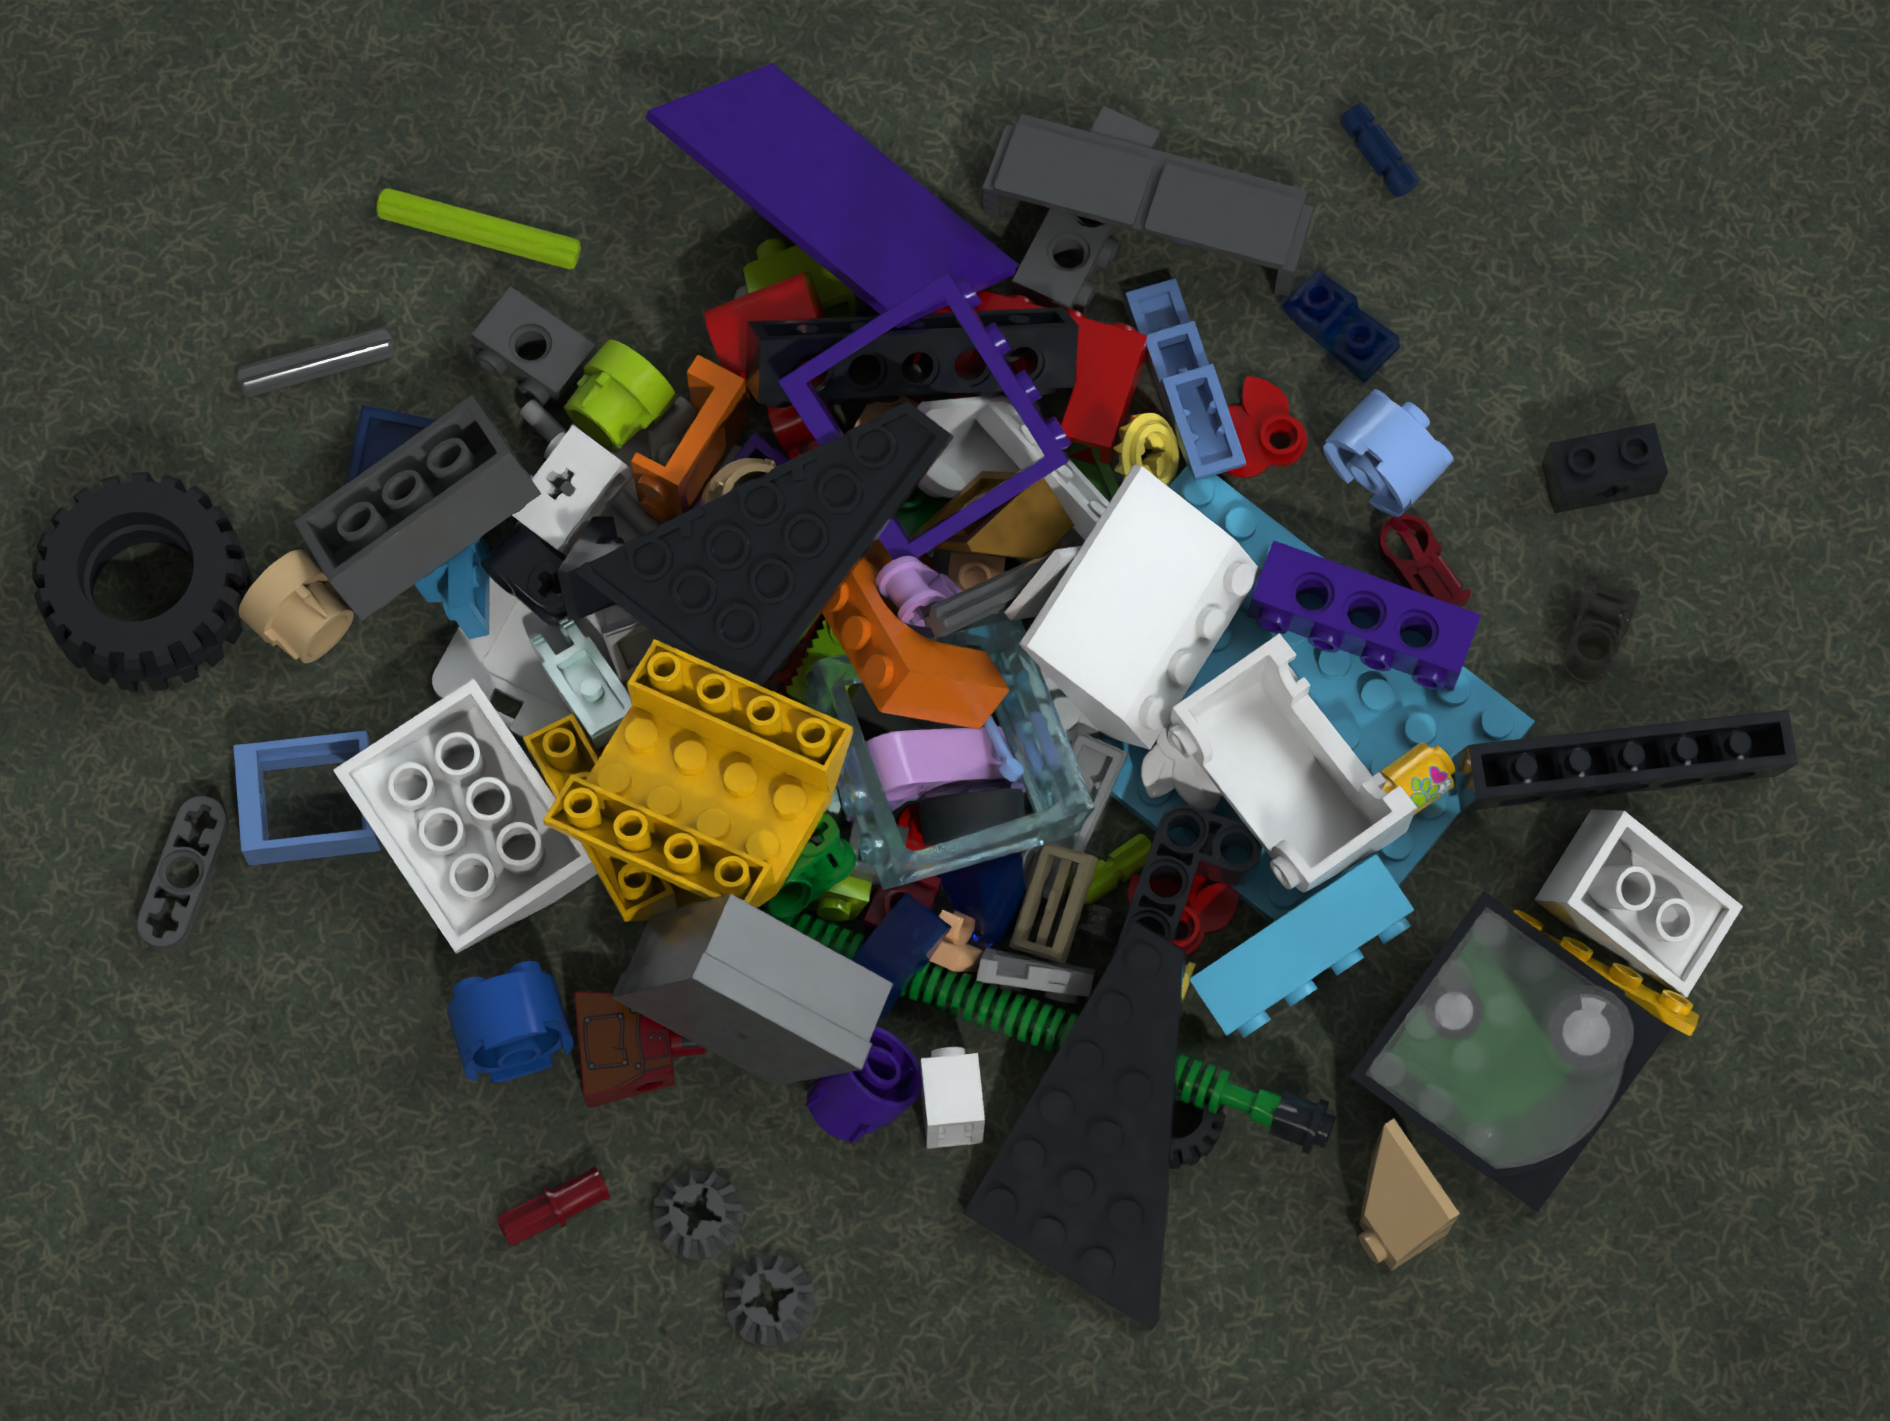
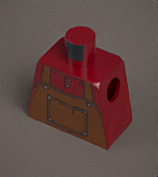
M574 992L583 1092L587 1108L601 1106L675 1085L673 1058L706 1054L705 1048L612 999L613 993Z

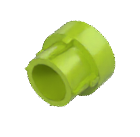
M607 340L584 366L585 375L578 381V388L566 403L564 409L569 418L582 432L605 449L617 453L641 428L644 430L646 428H654L675 404L677 396L665 377L644 357L621 342Z

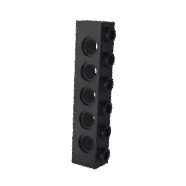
M1063 307L976 311L985 327L995 322L1009 343L1012 351L1004 355L1007 361L1014 350L1026 347L1024 354L1018 360L1008 363L1015 374L1025 369L1041 395L1052 394L1056 391V388L1075 387L1079 326ZM954 312L931 313L901 328L893 327L810 380L825 405H841L850 398H869L876 402L890 403L898 401L900 396L921 395L932 400H945L951 398L953 393L973 392L982 397H999L1004 394L1003 389ZM877 316L748 321L745 384L758 403L773 408L792 406V402L778 381L795 370L804 359L815 357ZM967 350H974L972 357L967 362L955 365L956 359L961 353ZM922 352L920 359L914 365L902 367L904 360L909 355ZM861 355H869L865 365L859 369L849 370L855 358Z
M1789 710L1471 744L1452 757L1456 768L1454 774L1460 812L1775 777L1798 764Z

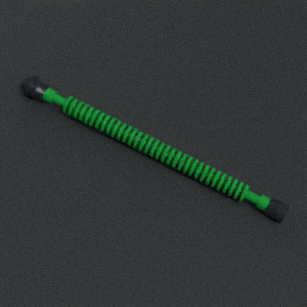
M760 906L757 908L765 912L766 914L770 915L768 911L760 909ZM799 913L792 918L777 919L893 983L890 993L897 984L896 995L903 998L910 990L909 999L911 1001L919 1002L923 996V1005L930 1008L937 999L936 1010L943 1013L946 1012L951 1003L949 1014L958 1018L964 1009L963 1020L970 1023L978 1013L976 1024L984 1028L987 1026L990 1018H992L990 1030L998 1033L1005 1023L1003 1034L1010 1038L1014 1036L1017 1028H1019L1017 1034L1018 1041L1025 1043L1032 1033L1030 1044L1039 1048L1045 1038L1044 1050L1051 1053L1054 1052L1058 1043L1059 1051L1079 1017L1078 1014L1073 1013L1068 1022H1066L1068 1011L1059 1008L1055 1016L1052 1017L1054 1005L1045 1003L1041 1012H1039L1041 1001L1032 998L1028 1006L1025 1007L1027 995L1018 993L1014 1002H1012L1014 991L1005 988L999 997L1000 985L991 983L985 992L987 982L976 981L972 987L973 975L964 973L959 981L960 972L949 970L946 975L947 968L936 964L932 971L933 962L925 958L920 965V956L913 953L906 960L907 952L900 948H897L892 956V945L884 943L879 950V940L871 938L866 944L867 937L865 935L857 933L853 938L852 930L844 928L840 933V927L833 923L826 929L827 922L818 918L813 924V916L806 913L801 918ZM1182 1053L1179 1057L1176 1096L1179 1090L1182 1089L1180 1101L1188 1104L1193 1094H1196L1194 1106L1202 1109L1206 1100L1209 1099L1208 1111L1216 1114L1220 1104L1250 1115L1249 1121L1270 1128V1135L1302 1146V1153L1308 1155L1311 1154L1315 1145L1321 1148L1326 1147L1336 1116L1327 1113L1329 1101L1320 1099L1319 1103H1315L1285 1091L1282 1096L1264 1089H1260L1259 1093H1255L1229 1083L1231 1071L1223 1069L1219 1078H1215L1217 1066L1209 1064L1205 1073H1202L1204 1061L1195 1059L1191 1068H1188L1190 1056Z

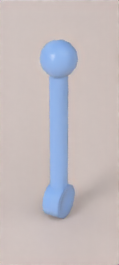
M990 716L985 722L984 727L1002 761L999 767L1000 772L1009 781H1016L1024 773V768L1018 760L1012 758L992 716Z

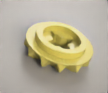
M1154 413L1131 415L1129 424L1119 428V436L1122 442L1113 447L1119 455V463L1114 471L1123 474L1124 481L1134 464L1143 466L1169 487L1176 478L1179 466L1178 444L1171 426L1163 417ZM1145 449H1152V452L1148 453L1147 457L1142 461L1141 455L1145 453Z

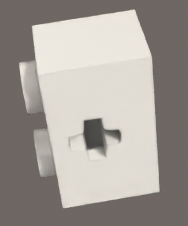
M574 425L571 426L567 433L561 432L551 441L544 454L547 460L534 477L530 475L541 495L529 502L521 511L512 514L513 517L566 556H568L592 517L603 516L633 477V471L629 466ZM565 481L576 488L570 497L560 490L561 485Z
M946 1047L933 1050L931 1058H921L920 1069L926 1148L983 1143L985 1116L978 1053L965 1054V1049L961 1047Z

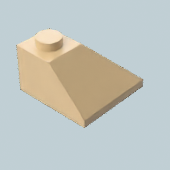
M1395 1119L1384 1125L1373 1147L1359 1222L1364 1232L1358 1235L1361 1245L1373 1262L1378 1264L1384 1260L1392 1271L1446 1236L1460 1214Z

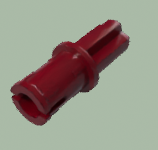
M594 1166L589 1171L552 1189H549L548 1185L542 1187L544 1193L500 1214L497 1218L498 1226L508 1244L517 1245L558 1223L562 1228L567 1226L566 1219L603 1200L610 1199L611 1196L599 1171Z

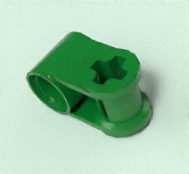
M824 813L814 830L820 843L816 845L810 837L778 894L763 904L775 919L783 920L799 914L810 902L835 884L845 880L852 873L856 865V853L850 843L839 838L840 829L834 818ZM827 854H832L837 862L836 867L832 866L826 857Z

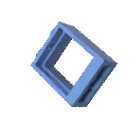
M367 731L233 745L241 852L248 865L381 851L380 840L362 813L363 830L269 840L264 771L346 762L372 745Z

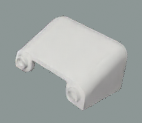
M1279 633L1172 707L1170 719L1173 728L1168 730V735L1182 756L1185 758L1193 756L1273 859L1270 862L1271 869L1280 883L1288 890L1296 887L1299 891L1305 893L1384 848L1406 833L1417 807L1401 786H1398L1390 793L1383 791L1386 782L1380 772L1374 776L1370 774L1308 695L1311 686L1305 677L1298 681L1296 674L1288 665V663L1296 658V653Z

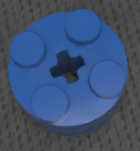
M522 962L511 967L507 974L487 980L483 977H471L453 986L452 990L455 998L447 1007V1015L464 1073L468 1079L478 1082L476 1074L478 1072L489 1073L492 1083L505 1082L554 1065L551 1054L563 1047L565 1056L572 1050L574 1040L556 981L550 974L542 972L538 962Z

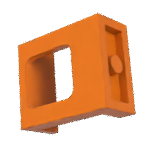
M700 355L696 356L687 371L690 401L697 410L698 415L670 460L664 467L638 452L635 453L631 460L640 507L653 518L663 522H667L669 518L673 519L691 510L702 497L706 485L719 471L749 423L745 379Z

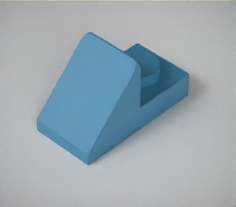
M483 537L443 563L432 574L414 584L427 602H443V607L449 620H455L469 640L489 635L490 576L483 569L480 561L490 550Z

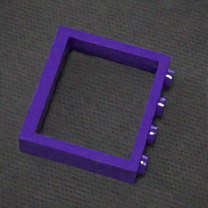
M950 271L942 274L778 381L819 446H822L844 434L812 386L810 380L941 296L947 301L1044 453V456L914 539L910 538L895 515L878 537L893 560L902 556L920 557L1069 462V457L1064 449L1072 445V443L1063 431L1062 426L1055 416L1047 421L1044 420L1034 404L1035 401L1042 398L1034 382L1025 369L1017 374L1014 373L1004 357L1005 354L1012 351L1004 335L995 322L985 327L974 310L976 306L982 303L976 291L972 288L965 275L955 280Z

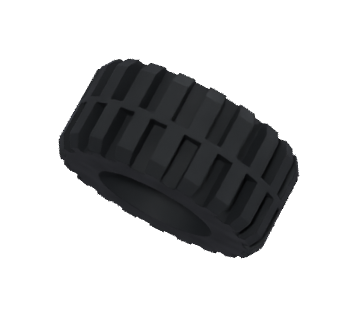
M133 472L132 481L121 483L117 475L102 479L104 488L92 494L85 487L73 495L77 504L70 511L64 507H60L50 519L55 527L54 533H42L36 547L42 560H37L33 563L32 580L38 589L34 593L38 610L44 618L45 624L54 640L61 647L67 659L77 669L85 667L90 678L104 685L109 682L110 678L115 679L121 690L136 692L139 681H147L152 691L169 689L168 678L180 675L184 684L198 678L199 675L195 667L206 660L213 668L225 657L220 647L224 641L235 644L243 631L238 621L239 606L247 593V588L252 586L250 569L245 559V553L228 516L220 506L212 505L209 495L196 486L190 487L186 491L181 479L169 475H164L161 483H156L150 472ZM162 543L174 546L187 554L193 566L190 584L182 598L165 613L143 621H122L104 615L97 608L93 598L97 577L108 561L119 552L138 544Z

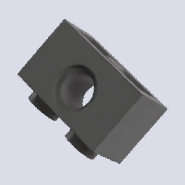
M511 286L471 334L475 353L478 354L475 358L481 367L498 378H501L504 373L520 383L518 389L529 401L536 399L542 407L548 402L559 411L564 408L577 390L578 381L585 375L584 366L597 353L596 344ZM530 347H539L545 350V353L536 360L530 361L519 357L525 349Z

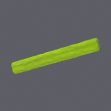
M390 188L383 189L377 201V216L384 220L569 270L575 268L580 257V241L572 237Z

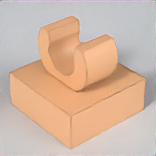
M942 910L935 931L914 930L907 951L954 972H978L980 960L984 953L983 950L967 944L974 931L976 919L959 911H954L953 914L946 910Z

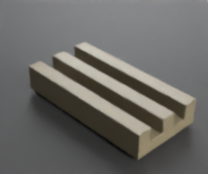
M1042 841L1009 944L1010 948L1065 965L1097 866V857ZM1054 857L1061 858L1060 866L1045 907V913L1036 941L1033 943L1028 941ZM1078 863L1079 865L1053 947L1050 948L1048 946L1074 865Z

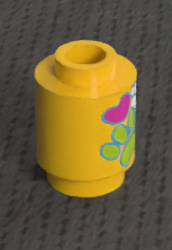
M1420 742L1380 771V774L1386 780L1383 791L1390 793L1398 786H1401L1416 805L1415 814H1417L1454 787L1451 775L1456 772V768L1451 758L1440 746L1435 745L1431 748L1426 743Z

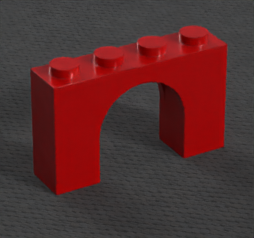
M983 289L976 292L982 303L976 306L974 310L989 311L1046 307L1036 305L1034 301L1021 295H1009L1006 297ZM948 305L933 313H945L953 311ZM1065 309L1078 324L1079 332L1075 387L1073 388L1061 426L1071 443L1076 442L1100 449L1099 462L1109 464L1111 467L1115 455L1113 447L1118 445L1120 439L1119 428L1125 424L1146 360L1147 335L1139 333L1135 328L1127 324L1111 323L1108 325L1087 319L1085 315L1076 310ZM967 350L961 353L956 359L955 365L967 362L972 357L974 350ZM916 352L912 365L920 359L922 352ZM953 393L949 399L966 398L967 393ZM921 395L905 396L919 404L926 401H936L924 398ZM1070 446L1065 448L1064 451L1069 452ZM1090 448L1070 454L1069 458L1096 465Z

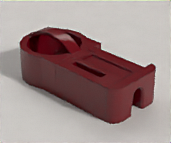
M1402 514L1399 517H1392L1384 524L1378 540V552L1381 559L1393 570L1405 588L1461 608L1467 604L1471 595L1470 588L1462 591V584L1443 557L1440 556L1442 548L1434 538L1430 526L1422 518L1412 514ZM1395 529L1402 537L1414 559H1401L1389 551L1386 544V535L1391 530ZM1410 529L1416 531L1422 537L1425 552L1422 551L1420 544Z

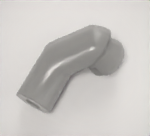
M679 396L675 404L655 427L648 428L646 433L649 459L664 467L681 442L680 433L698 415L693 405L683 397Z

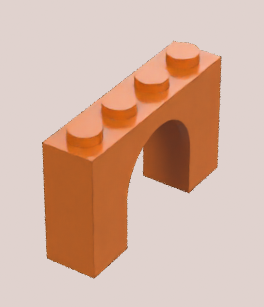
M877 538L822 611V614L879 712L981 729L1009 692V687L986 651L934 641L914 631L893 614H898L899 610L891 600L880 593L875 583L878 573L893 559L880 539ZM927 552L917 558L939 573Z

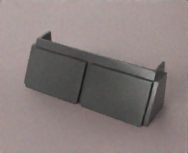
M1024 114L1020 115L1016 126L1006 124L983 185L984 215L992 216L994 220L999 221L1007 196L1278 270L1274 295L1278 297L1279 294L1290 297L1312 220L1314 206L1305 204L1308 190Z

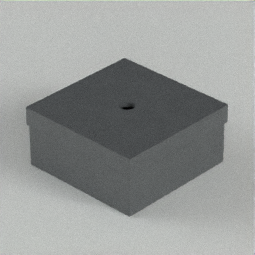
M727 894L650 916L626 972L621 973L611 998L768 1083L778 1086L862 1070L872 1043L869 1042L893 983L736 896Z

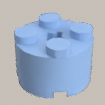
M1374 389L1331 432L1330 436L1325 440L1327 443L1323 446L1328 462L1339 477L1347 484L1355 479L1365 489L1375 493L1369 502L1379 511L1393 517H1399L1406 509L1410 508L1454 461L1450 451L1443 444L1435 440L1426 430L1430 425V421L1420 408L1411 402H1405L1400 407L1377 389Z

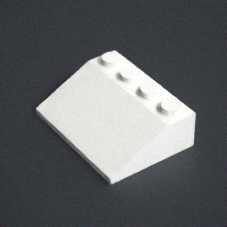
M1134 464L1019 645L1103 736L1150 750L1170 719L1172 707L1182 700L1262 571L1233 537L1143 466Z
M475 679L470 680L333 770L456 954L556 902L597 875L595 868L578 840L544 825L543 819L554 803L555 797Z

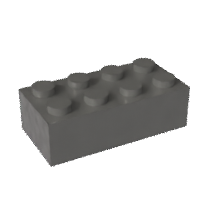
M471 395L296 519L294 523L328 581L359 619L363 621L378 609L388 605L395 597L419 580L432 574L439 566L467 546L477 542L484 534L512 514L521 511L529 502L541 495V492L504 436L474 396Z

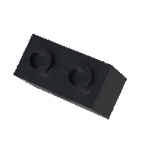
M1655 423L1551 442L1541 464L1554 514L1658 494L1668 474Z

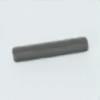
M380 327L240 366L237 369V379L245 397H252L391 358L394 355V346L388 329Z

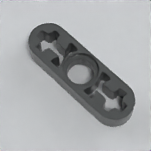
M207 796L193 797L187 800L178 810L137 919L139 934L144 942L155 951L171 952L180 948L187 941L229 831L228 817L221 804L213 798ZM204 811H210V817L217 825L214 830L205 828L198 842L201 850H208L206 856H202L199 852L189 847H178L180 841H184L189 846L192 845L195 829L189 823L191 817L201 818ZM181 861H191L199 867L198 879L187 888H176L168 880L171 868ZM165 892L175 900L189 901L186 907L175 902L171 918L178 926L176 931H166L162 938H156L157 932L150 923L152 919L162 920L169 906L165 898H159L160 893Z

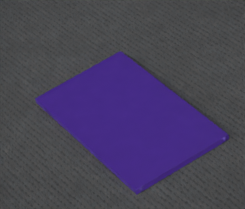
M772 63L655 107L647 112L645 119L879 314L890 309L947 271L951 272L955 280L965 275L972 288L978 292L1014 276L1020 266ZM941 296L895 327L898 329L948 306V303Z

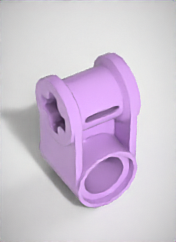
M902 556L885 565L875 580L876 587L880 593L891 600L899 610L898 618L901 622L934 641L942 638L933 635L931 627L925 625L924 616L929 613L932 605L962 592L948 576L943 573H937L916 557Z

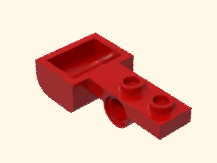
M802 272L706 310L704 313L707 330L721 367L744 379L746 376L748 321L827 318L810 272ZM809 357L801 361L797 368L802 364L806 363L807 361H809L810 359H812L813 357ZM793 405L786 408L768 407V415L773 431L782 448L787 451L790 460L811 449L814 450L820 447ZM825 405L837 423L831 405Z

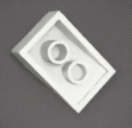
M1591 809L1535 898L1536 902L1565 925L1685 998L1691 992L1743 907L1626 811Z

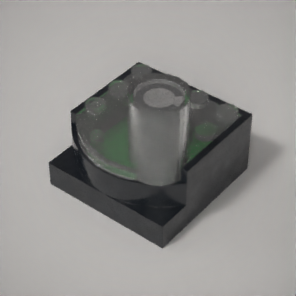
M1483 891L1349 1076L1489 1179L1494 1180L1536 1212H1539L1671 1028L1627 997L1625 992Z

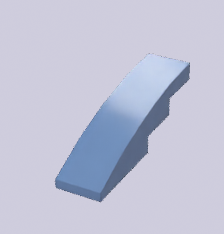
M1176 278L1126 292L1124 300L1134 328L1139 333L1147 335L1146 362L1168 421L1194 481L1246 466V460L1214 365H1209L1195 321H1190Z

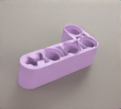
M1035 724L997 726L1012 758L1018 760L1024 768V773L1016 781H1009L1001 774L999 767L1002 761L985 727L981 729L908 730L890 732L874 737L847 755L844 759L837 786L847 821L852 823L854 816L870 820L881 818L907 801L997 789H1022L1024 793L1051 785L1056 779V773L1050 753L1047 752L1039 728Z

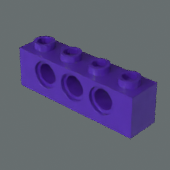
M1274 540L1252 595L1247 615L1256 619V623L1267 631L1277 634H1285L1287 631L1308 638V642L1320 650L1336 653L1340 649L1359 656L1360 661L1372 669L1390 671L1392 668L1412 675V680L1422 687L1432 690H1441L1445 687L1453 691L1481 617L1478 613ZM1305 593L1314 594L1322 600L1324 606L1317 610H1308L1303 608L1296 598ZM1354 612H1364L1374 619L1376 625L1368 629H1361L1354 626L1348 616ZM1409 630L1417 631L1425 637L1427 645L1419 648L1410 647L1402 641L1400 634Z

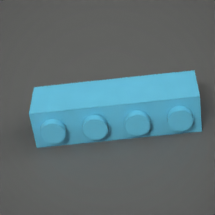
M1375 854L1189 980L1225 1034L1229 1035L1237 1029L1241 1036L1245 1038L1271 1020L1265 1011L1283 998L1291 1007L1318 989L1312 980L1314 977L1329 967L1332 968L1336 976L1364 958L1359 947L1376 936L1379 937L1384 945L1411 927L1406 916L1412 913L1414 908L1378 855Z

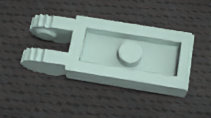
M567 616L558 621L563 638L571 647L555 655L549 641L540 632L530 637L529 642L542 662L547 677L573 713L594 747L599 749L608 744L631 707L630 695L591 638H585L574 621L568 620Z

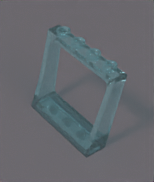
M1006 619L954 632L944 637L936 636L929 639L944 644L986 651L1010 690L997 706L995 712L1013 758L1018 760L1024 768V773L1020 777L1034 813L918 851L909 850L903 844L845 688L846 685L862 683L847 655L818 659L805 676L809 687L805 698L806 706L853 726V735L840 772L844 782L841 790V803L844 812L848 816L857 817L862 831L859 839L861 859L867 866H875L883 890L1071 837L1095 809L1041 669L1019 645L1026 634L1021 619L1013 621Z

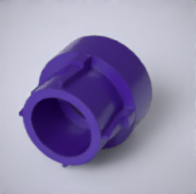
M876 1026L869 1041L872 1043L862 1070L817 1078L807 1091V1103L805 1106L809 1108L819 1126L830 1135L849 1141L850 1144L855 1143L866 1133H873L879 1126L893 1123L917 1100L922 1091L920 1067L912 1052L895 1035Z

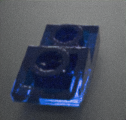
M1318 269L1282 304L1283 311L1299 328L1364 383L1400 348L1399 336L1359 309L1358 300L1354 294Z
M909 893L904 894L852 959L853 962L893 983L878 1021L886 1017L913 975L923 971L952 928V926Z

